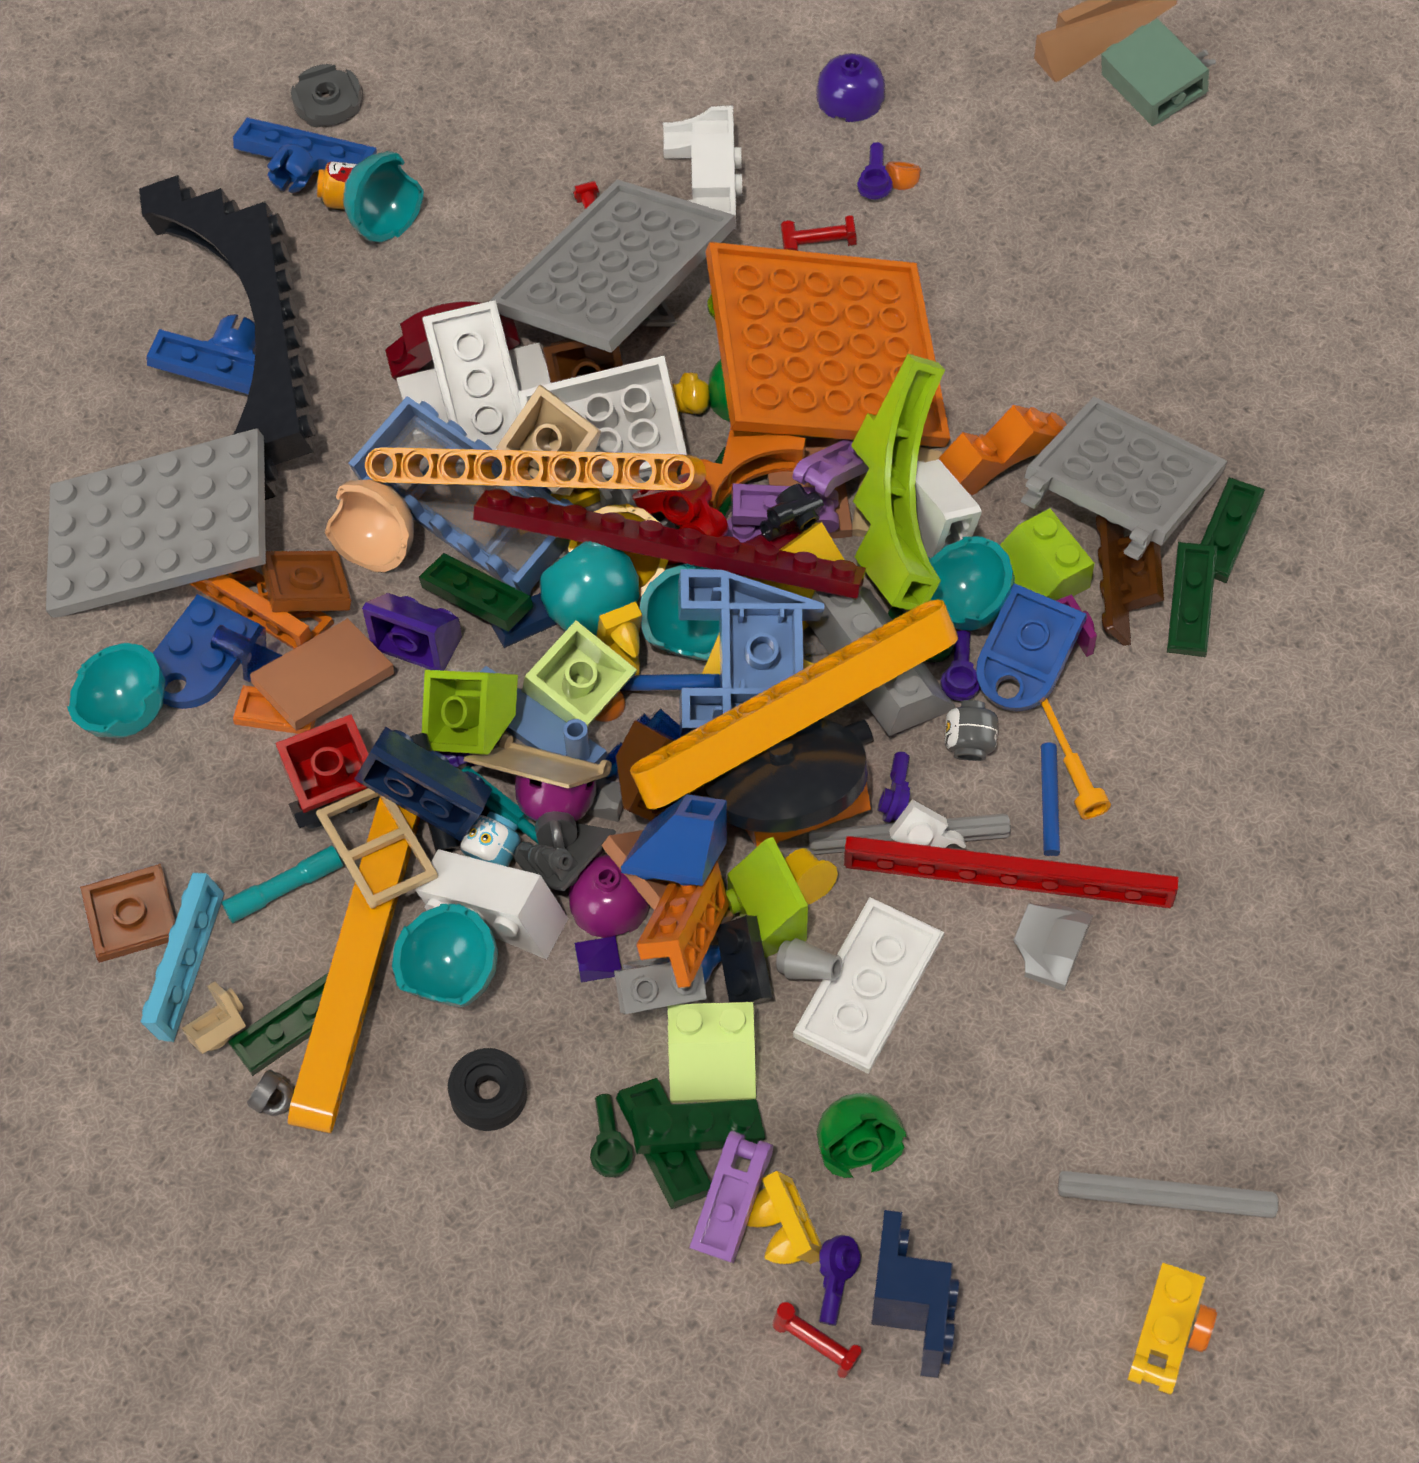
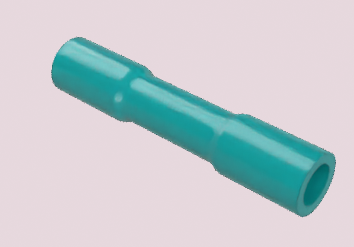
M331 845L301 860L296 866L223 900L221 904L233 924L264 908L269 902L304 884L312 883L343 867V864L335 848Z

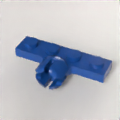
M248 117L233 136L234 149L272 158L267 165L268 169H270L268 178L280 191H285L292 182L293 184L288 189L289 193L301 191L314 172L319 169L325 170V166L329 162L358 164L366 157L377 154V148Z
M228 315L220 320L213 337L208 341H200L159 329L146 356L147 366L249 394L256 351L255 324L249 318L244 317L237 330L233 327L238 319V315Z

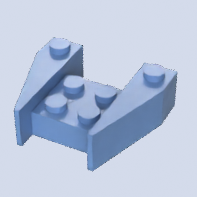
M681 569L678 580L679 620L719 621L720 688L681 689L679 697L680 737L803 670L802 621H820L824 611V603L724 570Z

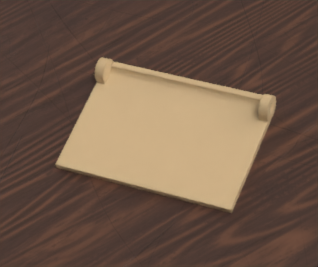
M507 734L502 736L500 746L492 749L489 754H473L464 757L463 760L568 789L607 777L612 768V764L608 760H602L600 764L514 743L513 737Z

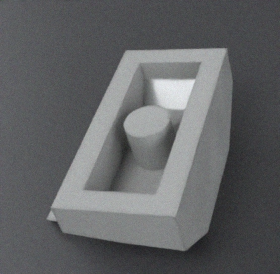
M1028 903L1013 940L1025 961L1024 977L1064 991L1093 915L1057 903L1049 905Z

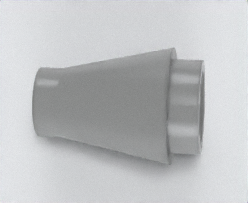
M795 938L792 941L786 940L781 944L777 953L776 968L779 973L785 974V977L789 980L829 979L835 981L841 973L842 959L838 955L830 954Z

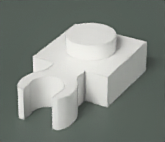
M913 799L889 830L891 839L897 842L946 848L950 844H958L962 848L966 847L964 838L960 833L952 830L945 831L948 827L945 817Z

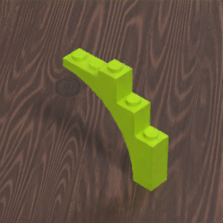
M907 354L877 415L867 413L851 445L869 468L853 502L871 524L854 558L861 567L866 568L865 572L891 606L907 610L930 601L941 581L929 562L921 540L916 514L915 483L918 453L924 424L933 396L945 372V369L939 362Z

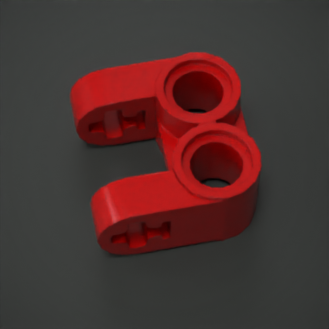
M690 473L677 477L680 482L684 483L688 480ZM706 479L695 490L639 489L632 495L637 507L645 509L649 514L662 511L669 521L680 526L679 530L692 528L698 530L701 534L714 537L726 536L729 526L724 515L708 505L712 499V490ZM668 560L667 565H674L681 562Z

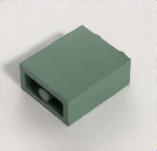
M1158 18L1146 26H1140L1132 35L1119 43L1112 44L1101 54L1102 76L1152 127L1208 92L1209 69Z

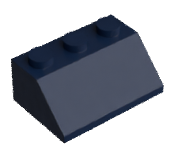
M386 726L354 779L459 841H462L476 822L492 792V788L485 785L484 780L478 775L459 770L449 764V760L444 755L436 751H427L416 745L408 734L399 730L392 731Z

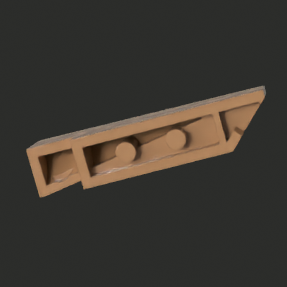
M1086 0L1058 13L1056 29L1037 35L1034 59L1049 77L1057 83L1105 52L1112 44L1125 39L1140 26L1146 25L1175 6L1177 0Z

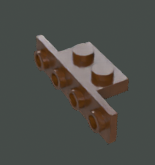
M1097 515L1096 525L1101 537L1098 558L1103 569L1100 590L1105 602L1102 623L1107 634L1112 635L1123 646L1131 645L1129 611L1164 601L1161 549L1159 544L1150 541L1139 560L1123 554L1132 539L1129 536L1124 537L1123 526L1111 523L1106 518Z

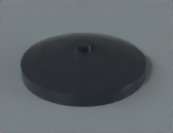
M820 719L704 784L706 797L727 800V822L742 829L777 833L809 828L837 816L859 797L868 778L866 753L859 738L849 729L835 722Z

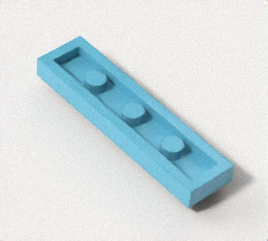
M192 873L188 887L182 894L181 907L176 922L170 929L169 942L162 962L159 963L156 969V979L149 999L143 1006L141 1023L158 1040L174 1042L224 896V892L205 873Z

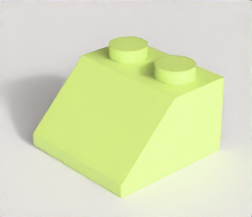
M575 621L525 675L522 692L565 722L579 719L585 722L588 727L635 675L637 669L578 621Z
M753 1002L698 1003L668 1006L670 1103L756 1099Z

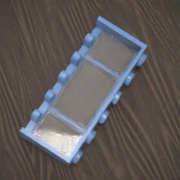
M406 396L348 464L359 480H372L365 470V460L369 452L375 448L492 449L480 439L473 442L467 438V433L456 422L449 420L446 423L438 418V412L427 402L421 401L418 404ZM388 456L384 462V470L387 474H390L393 462L390 456ZM423 457L420 461L419 467L422 475H426L429 470V462L426 457ZM462 458L458 459L455 466L458 476H462L465 472L466 466ZM498 458L492 463V473L496 478L502 472V463ZM383 483L391 486L405 499L413 520L497 580L530 595L532 587L538 582L542 573L554 563L570 543L569 539L473 520L474 505L485 490L501 489L508 491L513 496L523 498L540 497L552 504L562 506L574 505L565 498L558 501L550 495L551 491L547 487Z

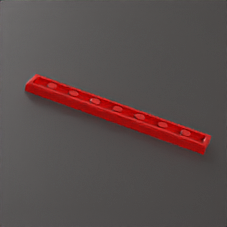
M846 836L844 866L848 869L1162 908L1173 907L1178 891L1179 877L853 836Z

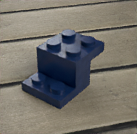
M884 1210L871 1325L925 1332L920 1376L938 1378L941 1364H950L955 1324L946 1323V1320L954 1321L959 1279L951 1278L952 1263L906 1257L910 1229L901 1228L902 1212Z

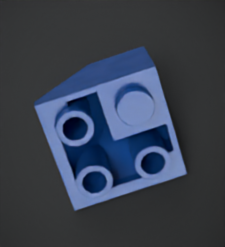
M686 794L646 825L621 865V873L637 875L642 879L655 878L674 881L684 886L691 884L703 886L727 843V800Z

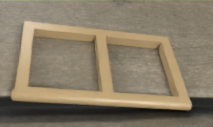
M367 788L327 807L318 809L316 814L370 908H375L382 903L437 879L438 873L396 803L381 795V799L399 828L352 850H347L329 818L380 795ZM405 838L425 872L373 895L354 861Z

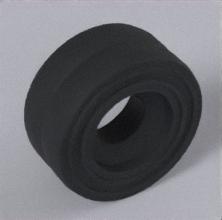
M482 1048L464 1055L454 1065L448 1079V1094L454 1113L465 1125L476 1130L493 1131L508 1126L521 1114L527 1100V1086L521 1066L511 1055L498 1049ZM486 1080L495 1081L500 1086L498 1094L491 1099L478 1097L475 1091L481 1082Z

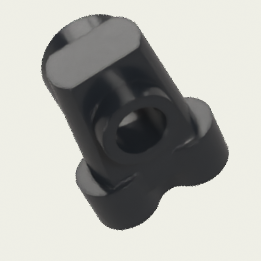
M799 483L788 487L776 498L775 502L777 505L768 508V519L760 523V531L767 541H772L785 535L787 531L798 527L800 531L807 530L819 520L818 515L824 506L821 497L816 492L808 494Z

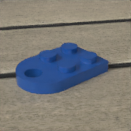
M1013 583L1011 593L1000 610L977 661V679L986 698L997 707L1008 711H1026L1044 702L1056 685L1087 619L1086 613ZM1005 679H1013L1020 685L1018 694L1013 698H1002L997 693L998 685Z
M197 594L153 652L165 677V688L173 680H183L186 682L185 687L180 692L169 693L165 690L163 703L170 707L187 709L201 706L212 700L221 691L264 633L262 625Z

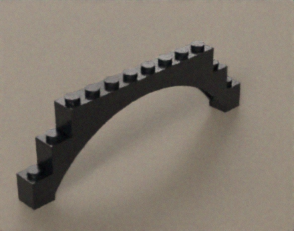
M179 175L139 188L142 216L156 235L169 234L208 250L225 262L239 276L243 284L254 318L256 353L253 378L247 402L233 435L256 428L264 436L265 500L277 497L274 481L278 480L279 476L276 465L313 453L312 437L316 436V428L311 416L308 414L307 408L312 405L309 391L303 382V377L307 376V369L302 357L299 355L298 349L303 346L294 322V319L298 318V311L295 302L290 296V291L294 290V284L289 271L286 269V262L290 261V257L281 235L285 234L282 218L278 213L273 214L265 201L240 210L236 201H230L222 188L196 196L193 188L186 187Z

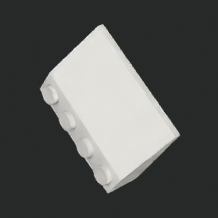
M665 356L542 385L601 430L595 452L687 455L678 407ZM537 387L518 391L521 410ZM609 460L602 467V475L607 481L614 474V467ZM647 461L642 463L639 473L652 470Z

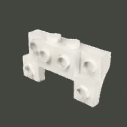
M712 106L694 118L663 123L664 159L692 158V199L688 201L733 214L736 221L735 196H742V174H735V169H741L742 167L741 147H734L733 106Z

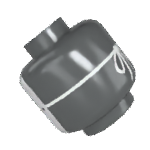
M964 700L961 702V707L951 709L947 713L944 742L948 750L954 752V758L982 761L986 759L987 754L992 753L996 749L998 717L995 712L985 708L984 702Z

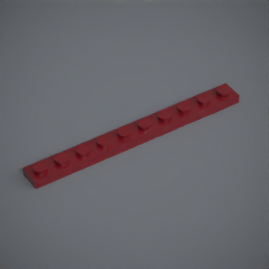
M501 489L485 490L474 505L473 520L579 542L591 541L617 550L710 569L724 570L734 574L858 599L865 577L866 568L856 566L848 560L831 561L821 559L809 552L792 553L782 551L770 544L753 545L743 543L731 536L714 537L704 535L692 528L674 529L665 527L653 520L642 522L630 520L618 513L609 512L601 514L591 512L579 505L562 506L552 504L544 498L513 496L508 491Z

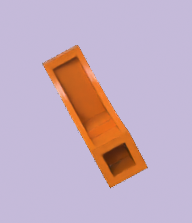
M1012 405L986 435L980 434L978 436L962 432L938 459L970 495H974L1007 468L1026 458L1040 454L1067 424L1054 412L1049 414L1041 412L1034 407L1025 408Z
M730 427L722 464L700 459L705 465V479L712 490V499L708 504L709 507L719 511L723 502L731 494L733 484H744L756 477L770 473L794 471L800 460L805 458L806 438L786 434L731 430ZM683 462L680 475L690 473V468L685 462Z

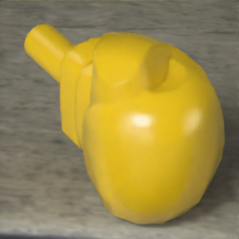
M684 373L679 383H672L678 412L689 414L705 412L710 400L709 385L700 380L697 373Z

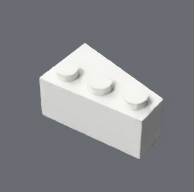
M438 849L431 861L438 873V878L415 889L426 904L425 909L430 910L440 906V904H460L477 912L492 930L494 938L547 959L569 918L541 875Z

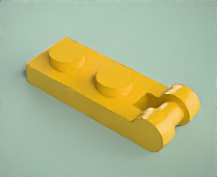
M1162 1262L1127 1380L1137 1384H1141L1143 1380L1159 1386L1158 1391L1172 1395L1205 1282V1276ZM1152 1354L1166 1359L1165 1367L1161 1368L1147 1363L1149 1355Z

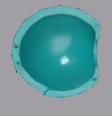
M385 151L366 157L352 168L344 184L343 206L351 226L369 241L383 242L395 236L398 238L411 227L419 214L424 190L418 181L411 178L400 165H404L405 162L399 153Z
M981 536L962 537V540L945 546L931 559L928 557L929 562L941 579L931 600L939 599L944 601L954 627L960 630L982 629L995 621L1011 593L1013 583H1015L1009 555L997 542Z
M591 541L580 544L546 569L540 577L541 600L549 617L565 631L575 621H578L596 637L600 615L635 601L637 603L640 596L639 577L630 557L622 550L609 548Z
M683 564L666 569L653 581H650L641 597V627L644 637L651 645L683 657L707 661L720 632L719 621L679 620L678 580L681 569L710 568Z
M122 643L109 646L81 664V668L76 672L78 676L71 689L70 704L67 706L73 722L97 737L124 738L135 735L148 727L157 717L163 704L165 677L154 654L142 645Z
M440 904V906L422 912L407 927H403L394 945L392 968L400 990L437 1003L454 1007H465L486 992L496 973L498 949L492 930L477 912L460 904Z

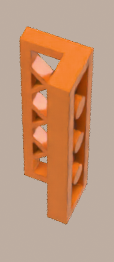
M252 568L236 571L239 574L232 572L228 573V575L224 574L189 583V585L228 609L261 624L265 632L293 649L328 630L334 624L333 618L322 611L272 612L270 601H268V593H263V588L266 589L264 577ZM253 581L257 584L258 594L239 582ZM311 617L319 623L310 631L309 625L299 619Z
M716 861L703 886L692 884L684 886L674 881L669 882L636 944L640 960L670 957L678 988L691 986L729 906L718 861Z

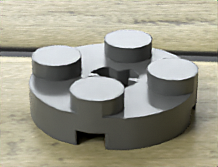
M332 64L313 66L303 71L298 76L299 82L295 85V88L294 85L291 88L294 110L299 117L306 120L308 125L312 127L338 124L359 113V105L362 99L360 84L356 75L346 69L345 73L336 70V65ZM328 92L332 96L324 98L321 94Z

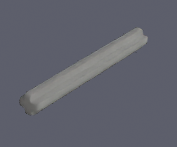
M1007 814L946 819L948 827L945 831L952 830L960 833L964 841L1007 838L1011 831L1010 820ZM894 823L812 830L808 834L809 850L812 854L845 852L846 836L897 842L891 839L889 832Z
M1070 1171L1060 1172L1058 1178V1193L1062 1197L1267 1218L1276 1217L1278 1212V1196L1276 1193L1268 1191Z

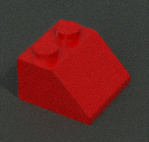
M352 714L275 743L282 766L303 813L368 788L354 780L369 754Z

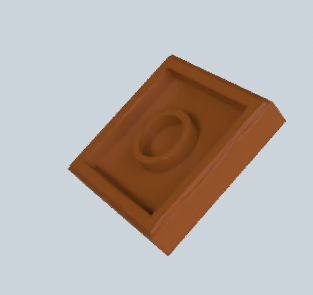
M266 551V564L261 565L272 612L350 610L351 597L338 551Z
M161 864L80 887L93 946L99 963L169 942V932L176 920Z

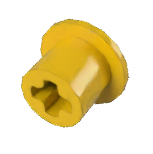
M806 848L797 849L785 858L808 905L825 896L834 886L838 872L837 867L832 862L827 860L819 861Z

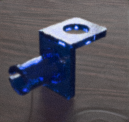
M219 625L210 643L211 648L241 660L243 679L250 683V674L282 656L267 648L266 627L262 625L258 626L252 638L230 630L224 625Z

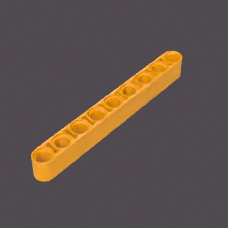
M380 447L369 452L365 460V470L368 476L374 481L383 483L690 491L700 487L706 476L705 465L699 458L683 454ZM388 456H390L393 462L390 474H387L384 470V462ZM423 457H426L429 462V470L426 475H422L419 467ZM459 458L464 460L466 466L462 476H458L455 468ZM498 458L502 463V472L496 478L492 473V463ZM533 459L539 464V473L534 479L528 473L529 463ZM570 460L574 461L577 469L575 476L571 480L565 475V466ZM608 460L614 467V474L609 481L605 480L602 475V467ZM645 461L652 468L651 477L646 482L639 475L640 466ZM683 462L687 463L690 468V476L684 483L680 482L677 477V469Z
M939 599L931 600L911 609L637 761L630 768V772L646 807L657 809L672 803L951 647L958 641V635L944 601Z
M381 797L377 804L367 842L399 828ZM397 805L416 836L418 829L416 826L419 825L420 818ZM405 838L362 857L359 871L373 895L403 882L412 851ZM356 882L354 883L288 1113V1125L330 1134L334 1129L399 896L375 908H370Z

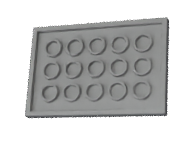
M617 179L490 301L496 300L500 315L612 353L706 258L705 251L709 242L721 243L736 228L735 215Z
M258 428L50 484L46 612L52 618L74 614L266 564L264 436Z

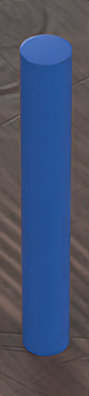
M634 675L621 691L720 688V675Z
M1047 742L1041 745L1043 852L1045 856L1060 855L1057 745Z

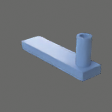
M485 666L480 671L485 673H496L487 666ZM517 688L516 715L505 731L526 746L596 764H600L602 760L607 758V751L589 739L585 722L579 719L565 722Z

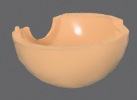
M349 480L339 486L336 499L341 500L337 510L328 520L325 534L336 551L346 560L374 572H387L398 567L407 556L414 540V521L405 499L391 486L374 480Z

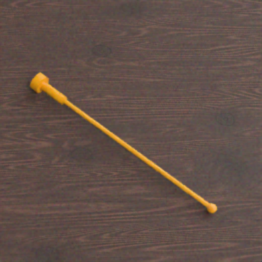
M1046 699L1041 705L1065 754L1063 761L1079 793V796L1074 801L1079 815L1084 820L1103 815L1110 809L1111 803L1104 789L1093 787L1078 753L1072 752L1048 699Z

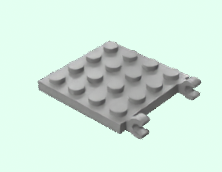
M1093 397L1028 465L1024 478L1028 479L1025 487L1029 489L1022 497L1021 502L1035 509L1042 501L1046 491L1050 490L1072 501L1075 505L1084 507L1106 518L1111 523L1119 524L1131 530L1129 538L1132 541L1123 554L1139 560L1150 541L1161 546L1222 475L1227 460Z

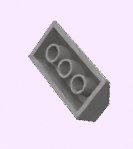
M862 586L858 599L815 590L812 599L824 603V611L820 621L806 622L829 654H832L892 621V619L873 593ZM924 662L861 696L888 736L943 715L955 708V704L944 693L940 684Z

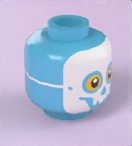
M489 812L487 816L480 815L463 838L460 849L467 857L508 867L516 847L521 843L520 836L515 832L518 826L494 812Z

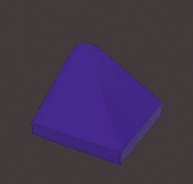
M615 936L574 943L581 983L615 977L614 970L621 969Z

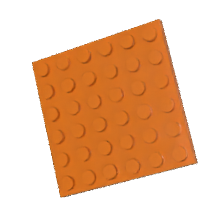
M709 242L705 252L731 430L854 440L867 413L877 415L907 354L936 362L917 263ZM940 383L933 396L924 424L920 443L922 446L946 447L951 439Z

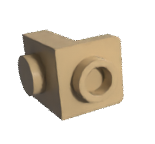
M215 981L207 987L217 1006L182 1028L189 1042L201 1054L221 1048L228 1042L230 1036L246 1027L239 1015V1012L244 1010V1007L238 996L231 988L225 991Z

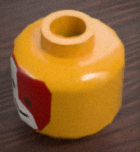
M329 162L325 166V170L319 169L317 198H323V203L326 207L344 209V184L352 168L357 164Z

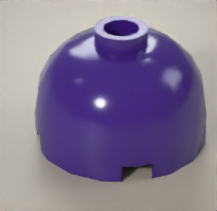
M855 53L838 55L831 59L820 72L816 99L820 109L829 117L835 119V116L846 118V122L867 120L881 109V104L885 98V80L881 69L869 57Z

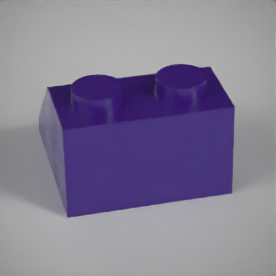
M386 593L365 602L362 608L369 639L380 652L430 670L444 671L462 638L459 617L443 608L433 609L422 605L409 596L399 597Z

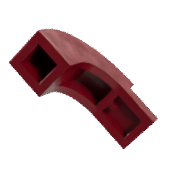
M461 301L437 305L420 311L400 323L403 335L385 349L392 378L397 380L396 378L414 374L433 360L422 317L481 304V302ZM499 314L508 350H511L520 343L514 319Z

